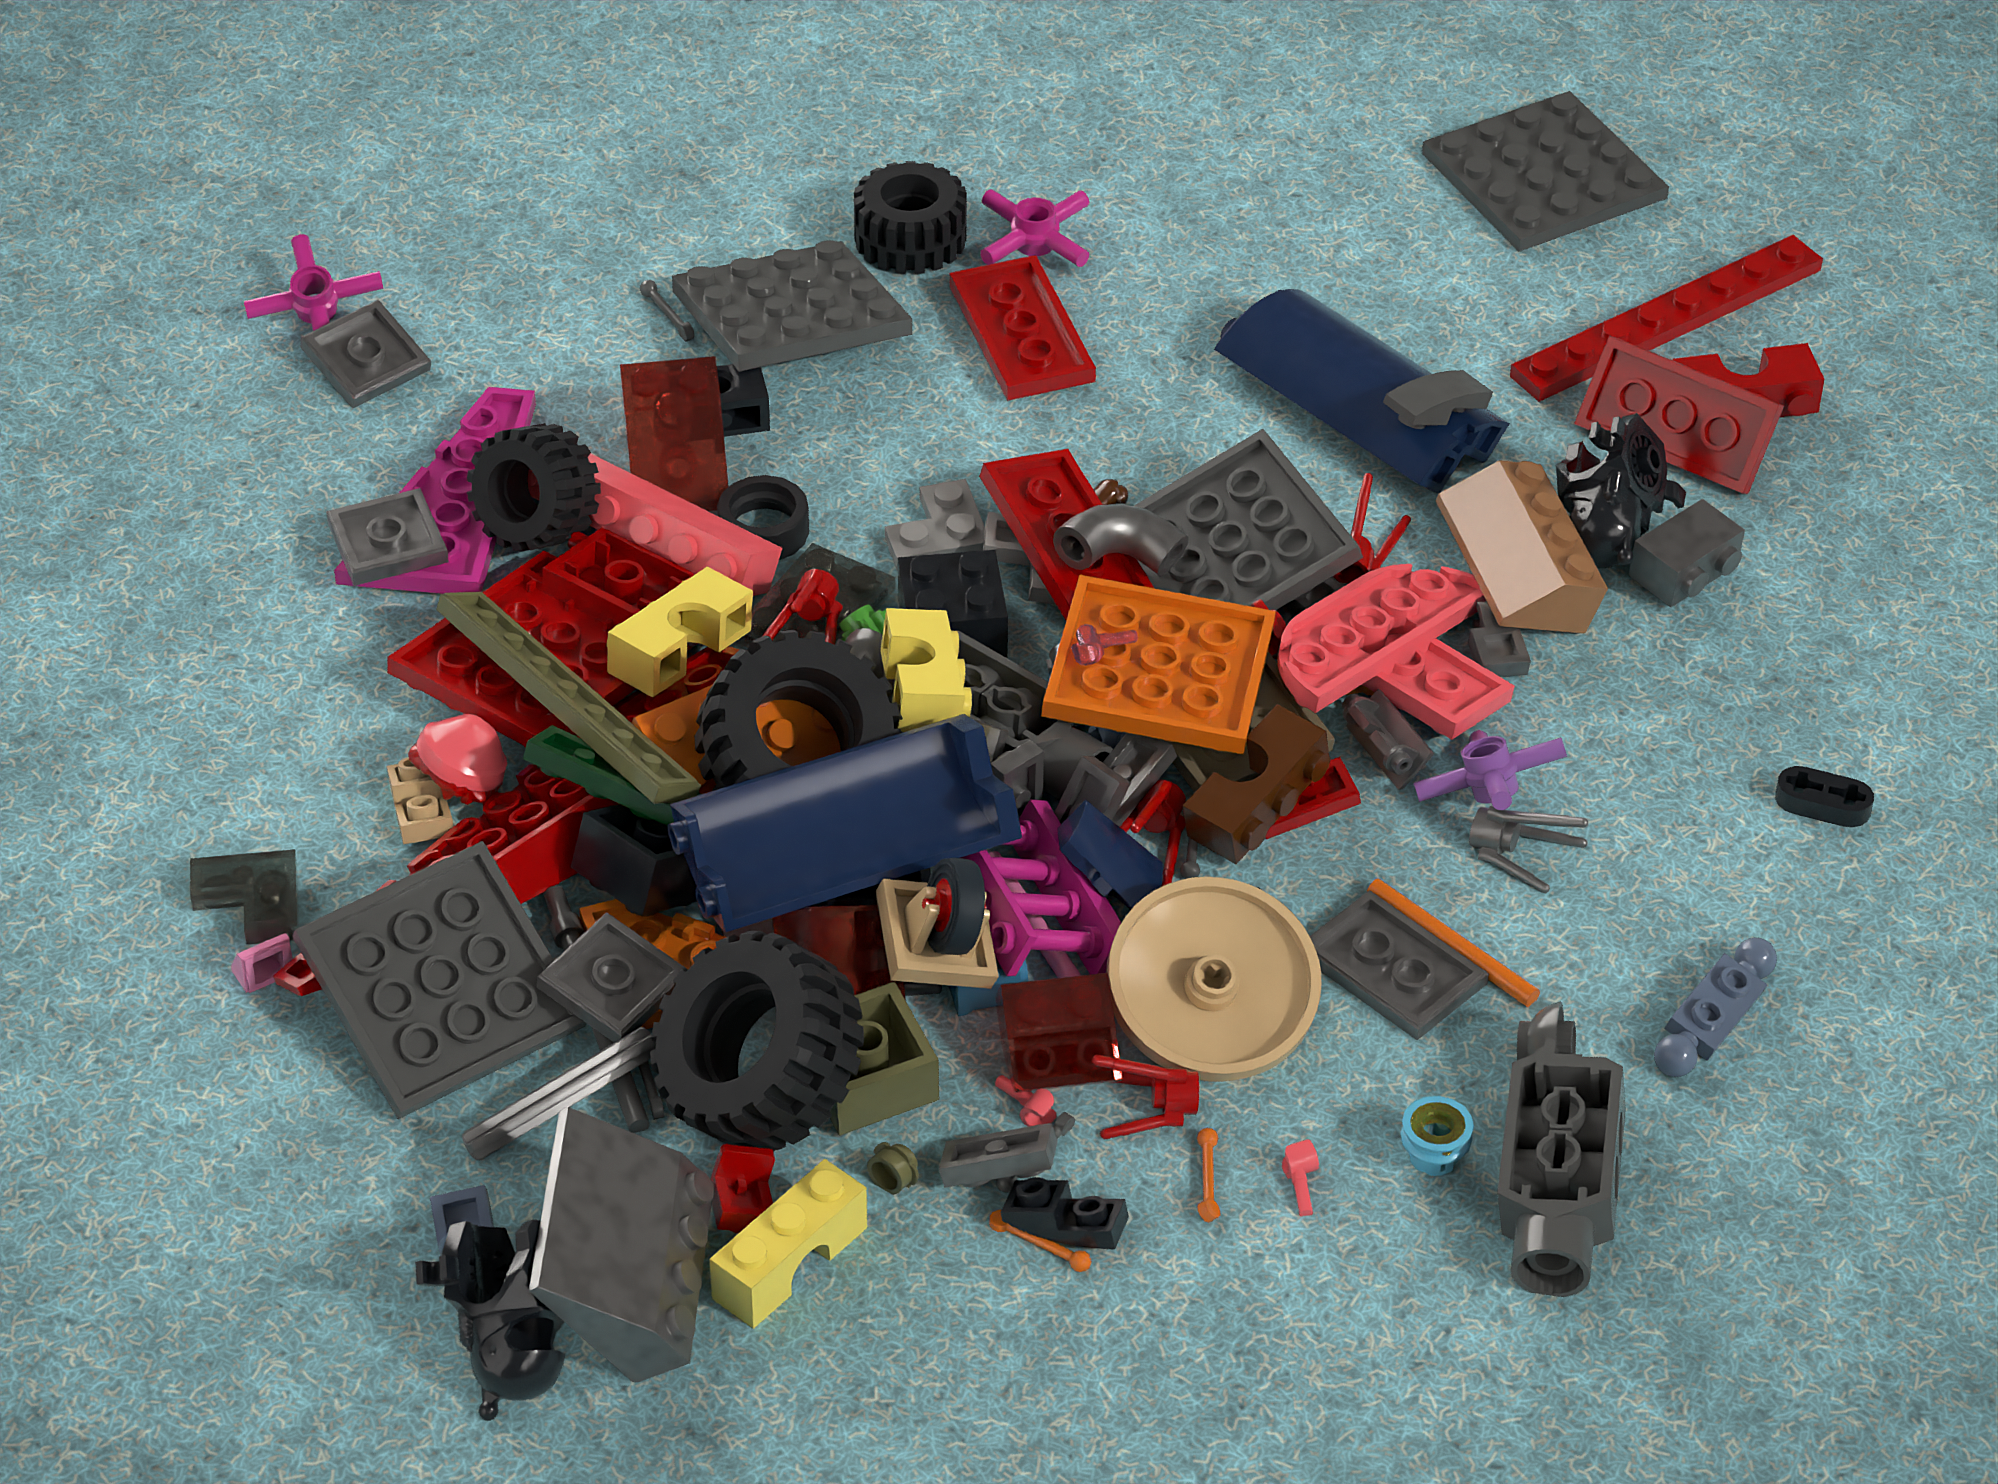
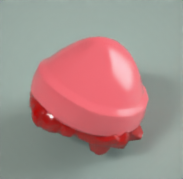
M463 714L428 723L420 733L417 742L408 752L409 760L423 774L431 777L440 787L441 795L445 800L460 797L461 803L466 805L472 802L483 803L495 792H498L503 784L507 758L502 750L501 741L495 729L477 715Z

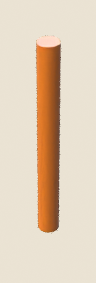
M1377 878L1369 885L1367 892L1369 890L1489 973L1488 980L1520 1003L1529 1007L1538 999L1540 995L1538 988L1384 881Z

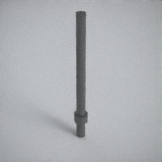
M551 886L544 892V898L552 918L549 928L556 946L565 951L585 931L580 917L571 911L564 889L561 886ZM591 1027L600 1051L614 1043ZM631 1071L611 1083L629 1131L637 1133L647 1130L650 1123Z

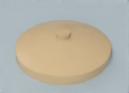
M1193 877L1166 884L1145 896L1130 910L1120 924L1110 949L1106 969V986L1110 1005L1117 1022L1130 1041L1144 1055L1164 1068L1197 1071L1199 1080L1210 1082L1233 1081L1252 1077L1284 1061L1295 1051L1309 1031L1318 1009L1322 987L1320 963L1315 946L1297 917L1283 903L1265 891L1241 881L1222 877Z

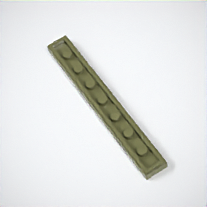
M453 592L440 594L436 608L439 613L654 804L673 803L698 796L701 784L484 593Z

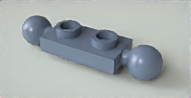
M1752 937L1739 944L1735 951L1734 959L1724 953L1673 1014L1664 1028L1671 1035L1662 1038L1654 1051L1656 1066L1662 1073L1670 1077H1682L1694 1069L1698 1054L1707 1061L1710 1059L1768 986L1761 979L1769 976L1777 964V954L1770 942L1763 938Z

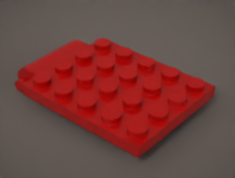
M601 527L589 536L580 531L572 533L571 538L568 540V547L570 548L559 557L542 551L482 593L611 706H614L636 690V688L607 672L608 632L617 624L624 622L644 609L649 603L656 601L695 574ZM446 618L387 657L388 674L407 683L409 687L420 690L445 703L450 709L460 711L463 714L477 715L489 723L495 731L522 744L525 748L529 739L552 725L570 734H575ZM687 642V652L698 643Z

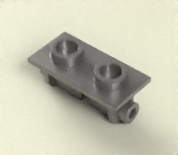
M1378 689L1370 699L1352 694L1343 701V717L1348 722L1346 725L1348 730L1398 790L1405 788L1431 759L1434 752L1381 690Z

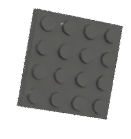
M1571 91L1423 141L1422 154L1518 252L1668 198L1669 186Z
M826 240L817 243L814 247L799 250L781 249L770 256L755 259L737 258L731 261L730 264L711 268L697 266L689 269L686 273L672 275L673 293L738 371L913 335L912 317L842 241Z
M1264 429L1259 430L1134 505V507L1147 509L1169 521L1189 537L1188 545L1179 560L1163 575H1157L1137 560L1155 589L1251 606L1252 603L1261 599L1269 610H1277L1363 558L1357 542Z
M483 841L294 930L292 938L397 1119L586 1027L587 1024L536 987L538 975L554 959Z

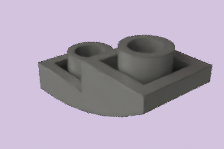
M1451 370L1433 373L1409 381L1387 393L1383 403L1399 414L1398 420L1403 424L1416 429H1424L1426 425H1447L1452 411L1462 413L1465 412L1466 408L1487 409L1493 391L1464 370Z

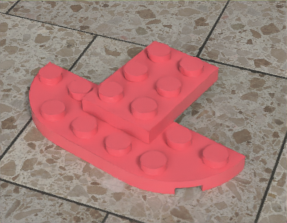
M1412 564L1390 565L1360 576L1296 615L1284 629L1277 657L1280 676L1285 686L1294 696L1296 703L1317 713L1360 685L1367 687L1373 692L1379 689L1396 708L1406 711L1430 726L1435 732L1453 740L1511 702L1515 687L1513 684L1437 639L1438 636L1477 613V602H1486L1474 575L1441 566L1439 573L1429 569H1421L1414 572L1411 571Z

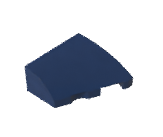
M1087 800L1058 827L1060 851L1075 867L1087 876L1103 897L1114 896L1131 910L1145 896L1161 887L1163 862Z

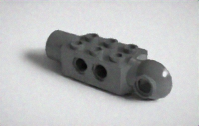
M869 628L856 629L845 640V642L853 646L850 653L860 660L866 655L877 665L872 671L878 679L885 677L880 652L882 634ZM958 631V659H964L965 661L964 687H970L972 694L970 718L1009 730L1003 753L1012 751L1028 740L1033 741L1044 751L1043 791L1061 800L1082 756H1094L1103 762L1113 749L1075 727V723L1042 717L1043 699L1048 681ZM887 679L894 690L895 679ZM893 693L888 698L890 703L893 700Z
M1562 1002L1546 1006L1531 1021H1519L1517 1061L1512 1062L1497 1196L1501 1233L1514 1240L1511 1261V1275L1514 1281L1530 1293L1568 1297L1581 1292L1589 1284L1593 1247L1614 1239L1626 1103L1623 1066L1606 1057H1583L1582 1054H1576L1575 1021H1564Z

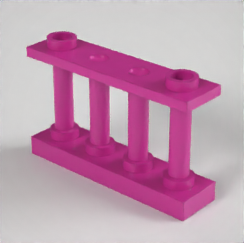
M1030 799L1019 818L1022 838L1002 844L1013 845L1021 859L990 857L987 850L961 857L962 859L974 861L980 867L984 880V889L987 894L985 901L986 910L990 911L988 921L995 957L1006 976H1016L1030 950L1077 952L1092 979L1106 981L1108 956L1121 921L1107 898L1103 897L1087 876L1075 867L1060 851L1058 827L1061 823L1049 803L1044 800ZM1004 879L1034 880L1042 894L1011 892ZM1025 914L1055 916L1063 930L1033 929Z

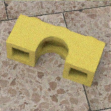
M707 566L688 580L681 582L677 587L656 601L649 603L638 613L617 624L608 632L607 672L651 697L656 696L686 675L687 642L703 644L719 653L751 631L753 591Z
M886 608L880 652L885 677L887 679H895L892 703L897 702L900 705V713L903 718L899 720L896 729L906 732L961 714L970 717L972 706L971 688L964 687L965 661L964 659H958L959 634L958 631H951L947 611Z
M822 1160L709 1259L712 1300L754 1329L792 1295L794 1273L800 1262L811 1250H815L830 1261L867 1228V1187L828 1160Z

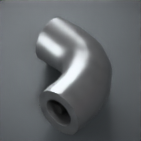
M1125 504L1098 505L1075 515L1056 530L1053 538L1054 547L1059 557L1074 569L1083 570L1089 568L1108 553H1121L1139 560L1159 576L1165 574L1174 566L1185 551L1189 541V537L1169 521L1147 509Z

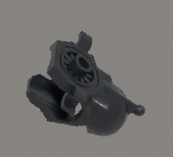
M1637 413L1623 416L1622 418L1619 416L1614 417L1611 431L1602 428L1598 421L1591 423L1590 441L1597 448L1608 451L1607 456L1601 462L1599 458L1586 449L1583 441L1568 445L1565 459L1556 465L1558 497L1570 514L1569 517L1597 568H1611L1618 564L1626 566L1632 563L1634 559L1632 551L1635 540L1648 532L1651 512L1661 513L1664 500L1673 502L1678 509L1684 507L1686 491L1677 482L1667 480L1668 470L1664 443Z
M533 1219L524 1222L515 1233L516 1252L506 1228L478 1226L467 1221L452 1224L445 1240L442 1256H439V1262L423 1260L415 1262L417 1285L429 1287L444 1286V1298L458 1312L459 1341L470 1352L472 1371L477 1382L481 1385L482 1404L479 1406L478 1412L485 1421H491L496 1418L499 1410L498 1402L501 1399L524 1401L536 1398L547 1392L555 1384L564 1364L565 1354L554 1350L553 1347L556 1332L564 1324V1321L529 1291L540 1220Z

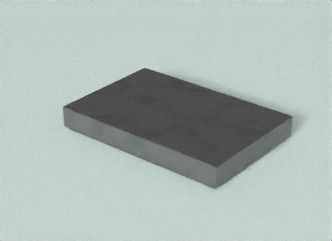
M1370 890L1310 936L1319 958L1322 973L1416 1040L1420 1039L1488 983L1489 973Z

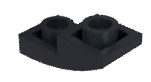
M1040 1177L1015 1180L1000 1212L1003 1222L1029 1234L1058 1243L1095 1249H1115L1129 1218L1125 1199H1104L1099 1196L1072 1199L1068 1180H1046Z

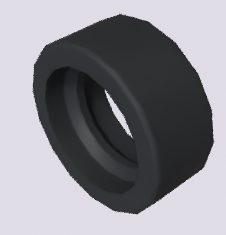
M769 475L744 478L732 483L724 490L717 503V516L781 547L782 552L779 560L794 555L806 543L809 535L807 496L798 485L784 478ZM758 509L777 510L790 516L783 523L762 528L747 526L736 520L742 514Z

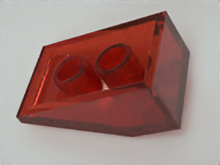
M716 357L621 364L620 391L629 473L708 512L717 511L719 498L722 492L729 486Z

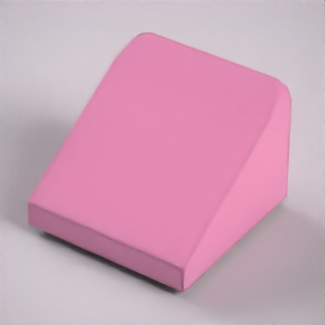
M284 933L237 953L231 965V970L246 993L254 992L275 983L272 975L292 960L288 935Z

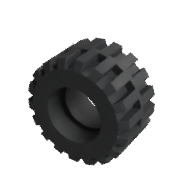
M905 161V163L901 164L894 162L887 164L885 168H875L870 171L871 176H863L859 181V186L855 187L854 242H856L857 251L859 254H864V259L870 264L878 262V268L885 271L894 268L898 274H906V270H915V274H923L926 268H931L933 271L943 268V262L951 264L957 259V254H962L965 242H967V193L965 187L961 186V180L957 176H951L949 170L943 167L936 168L934 164L927 162L923 164L915 163V161Z
M544 423L503 430L495 433V437L487 438L480 444L483 451L474 453L471 462L475 465V469L468 471L467 481L472 483V490L467 491L468 501H474L476 508L472 514L476 522L482 520L484 523L482 531L488 538L496 536V544L503 548L512 546L513 551L522 552L562 544L571 538L572 533L587 530L592 523L588 515L596 514L599 503L594 498L596 494H601V483H595L594 474L599 473L596 462L590 463L588 456L591 454L586 444H577L579 437L572 431L563 432V426L556 424L546 425ZM529 469L532 470L539 484L540 498L538 506L533 501L528 488Z

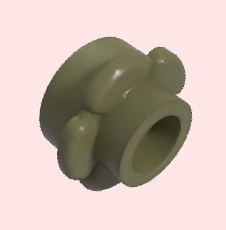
M882 1142L874 1148L875 1155L869 1159L867 1171L875 1185L894 1195L898 1194L905 1187L910 1188L911 1185L917 1183L919 1178L918 1162L914 1153L908 1147L902 1144L890 1146L889 1143Z

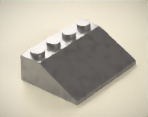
M570 1107L559 1110L529 1291L632 1382H641L690 1364L693 1336L696 1329L695 1322L699 1293L702 1285L701 1278L705 1249L708 1241L711 1205L714 1197V1183L704 1171L698 1169L684 1154Z

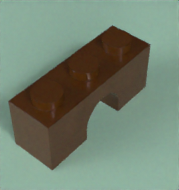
M1279 704L1247 736L1246 742L1250 769L1259 773L1260 776L1250 781L1236 782L1214 771L1183 805L1187 837L1236 865L1249 850L1253 851L1261 845L1269 828L1280 816H1286L1293 810L1301 793L1312 781H1319L1326 773L1330 764L1327 731Z

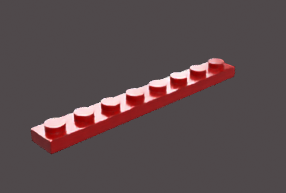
M1791 235L1511 364L1510 377L1540 402L1592 378L1609 336L1650 351L1821 271L1823 258L1795 235Z

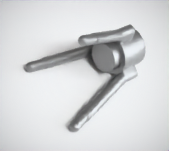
M1493 806L1489 808L1480 807L1473 819L1469 835V845L1480 849L1478 860L1495 864L1542 893L1549 892L1550 886L1500 854L1503 851L1513 852L1519 836L1579 848H1585L1588 845L1587 840L1581 837L1520 824L1585 828L1589 823L1587 818L1497 810Z

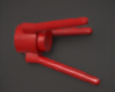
M1365 473L1363 476L1350 534L1359 545L1363 558L1333 576L1341 583L1349 584L1360 576L1381 568V565L1411 522V517L1404 515L1374 556V550L1371 547L1370 541L1361 536L1373 480L1371 473Z
M812 569L805 572L796 591L791 593L785 607L762 636H769L773 640L791 615L797 613L801 618L808 621H816L826 617L825 641L835 645L838 617L843 609L842 604L835 600L839 592V584L836 578L820 569Z
M1158 780L1120 826L1126 833L1129 829L1133 833H1138L1142 827L1152 833H1162L1166 830L1170 832L1161 887L1172 883L1180 838L1186 826L1185 819L1180 814L1186 802V797L1176 784L1167 780Z
M1094 1055L1092 1063L1096 1066L1111 1068L1112 1070L1073 1067L1070 1070L1073 1077L1152 1087V1108L1162 1109L1163 1114L1102 1129L1100 1132L1102 1139L1130 1135L1163 1126L1183 1127L1184 1115H1197L1199 1106V1075L1197 1071L1164 1068L1102 1055Z

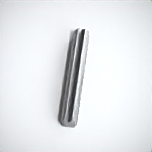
M644 1027L638 1028L466 1130L462 1135V1139L467 1151L475 1160H482L559 1114V1110L576 1104L651 1059L650 1051L656 1049V1042L652 1041L650 1032Z

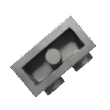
M1701 499L1635 540L1633 549L1634 559L1630 565L1629 576L1669 607H1673L1687 597L1698 595L1707 584L1721 575H1729L1737 568L1742 559L1741 548L1745 529L1707 501Z

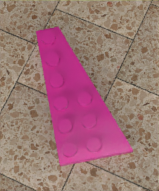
M488 387L460 420L461 428L450 441L443 440L436 448V458L427 468L421 466L399 492L421 489L447 548L449 562L356 586L440 594L482 592L496 545V536L488 538L482 531L484 523L482 520L476 522L472 514L476 508L474 501H468L467 491L472 490V483L467 481L468 471L475 469V465L471 462L475 452L483 451L480 444L487 438L495 437V433L503 430L530 426L536 407L534 390ZM342 560L334 570L336 584L353 586Z

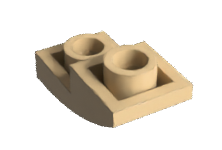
M409 757L402 759L398 764L387 766L389 784L403 845L439 839L453 827L447 800L443 799L440 787L431 777L418 770L409 760Z

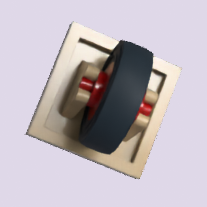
M962 858L941 859L935 865L928 883L883 879L876 890L890 980L987 989L993 987L999 975L988 921L990 911L986 910L985 901L987 894L984 889L980 867L974 861Z

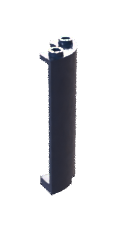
M1298 289L1277 290L1253 304L1238 319L1233 318L1228 321L1223 327L1220 340L1214 348L1215 351L1418 485L1437 494L1443 490L1464 454L1485 463L1510 424L1488 409L1467 408L1462 413L1452 411L1447 425H1426L1424 429H1416L1403 424L1398 420L1399 414L1383 403L1385 395L1409 381L1432 373L1311 295Z
M965 714L670 804L674 822L668 824V834L672 847L676 854L684 853L696 883L695 894L701 914L705 919L713 917L725 933L879 884L883 879L892 880L933 867L941 859L961 858L1022 838L1013 788L993 776L984 727Z

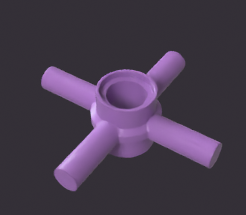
M1477 730L1469 736V744L1461 751L1465 767L1414 782V787L1418 800L1421 802L1471 786L1477 802L1492 803L1495 809L1505 810L1512 804L1511 796L1519 789L1516 772L1565 758L1567 754L1561 737L1509 753L1504 738L1499 736L1488 737L1486 732Z

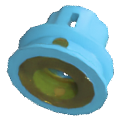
M1429 1096L1414 1101L1405 1110L1400 1135L1402 1145L1409 1153L1413 1166L1417 1170L1431 1176H1439L1451 1172L1458 1160L1469 1151L1474 1124L1472 1115L1459 1102L1442 1096Z

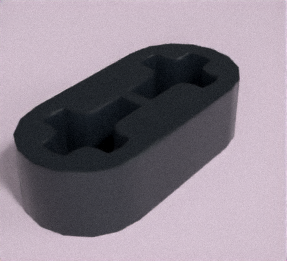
M1793 766L1786 768L1778 776L1775 800L1784 811L1843 827H1858L1865 824L1871 817L1874 793L1867 784L1857 779L1809 767ZM1795 788H1802L1804 791L1803 793H1797ZM1846 800L1855 802L1853 806L1844 804Z

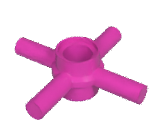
M989 189L984 193L982 204L1011 222L1010 233L980 251L981 258L985 264H994L1015 250L1028 256H1043L1053 250L1078 267L1086 264L1089 259V252L1059 233V223L1089 205V198L1085 192L1079 190L1056 205L1047 199L1039 197L1026 198L1016 205L993 189Z
M299 234L291 239L298 270L291 277L289 291L246 300L244 305L248 319L293 309L302 321L311 323L314 331L330 323V319L336 314L339 299L384 288L380 271L334 281L325 268L315 264L309 237L305 234Z

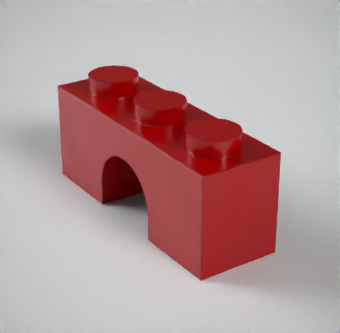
M1808 343L1763 348L1759 373L1753 375H1741L1728 370L1723 365L1718 353L1673 358L1675 362L1784 405L1780 417L1819 413L1825 378Z

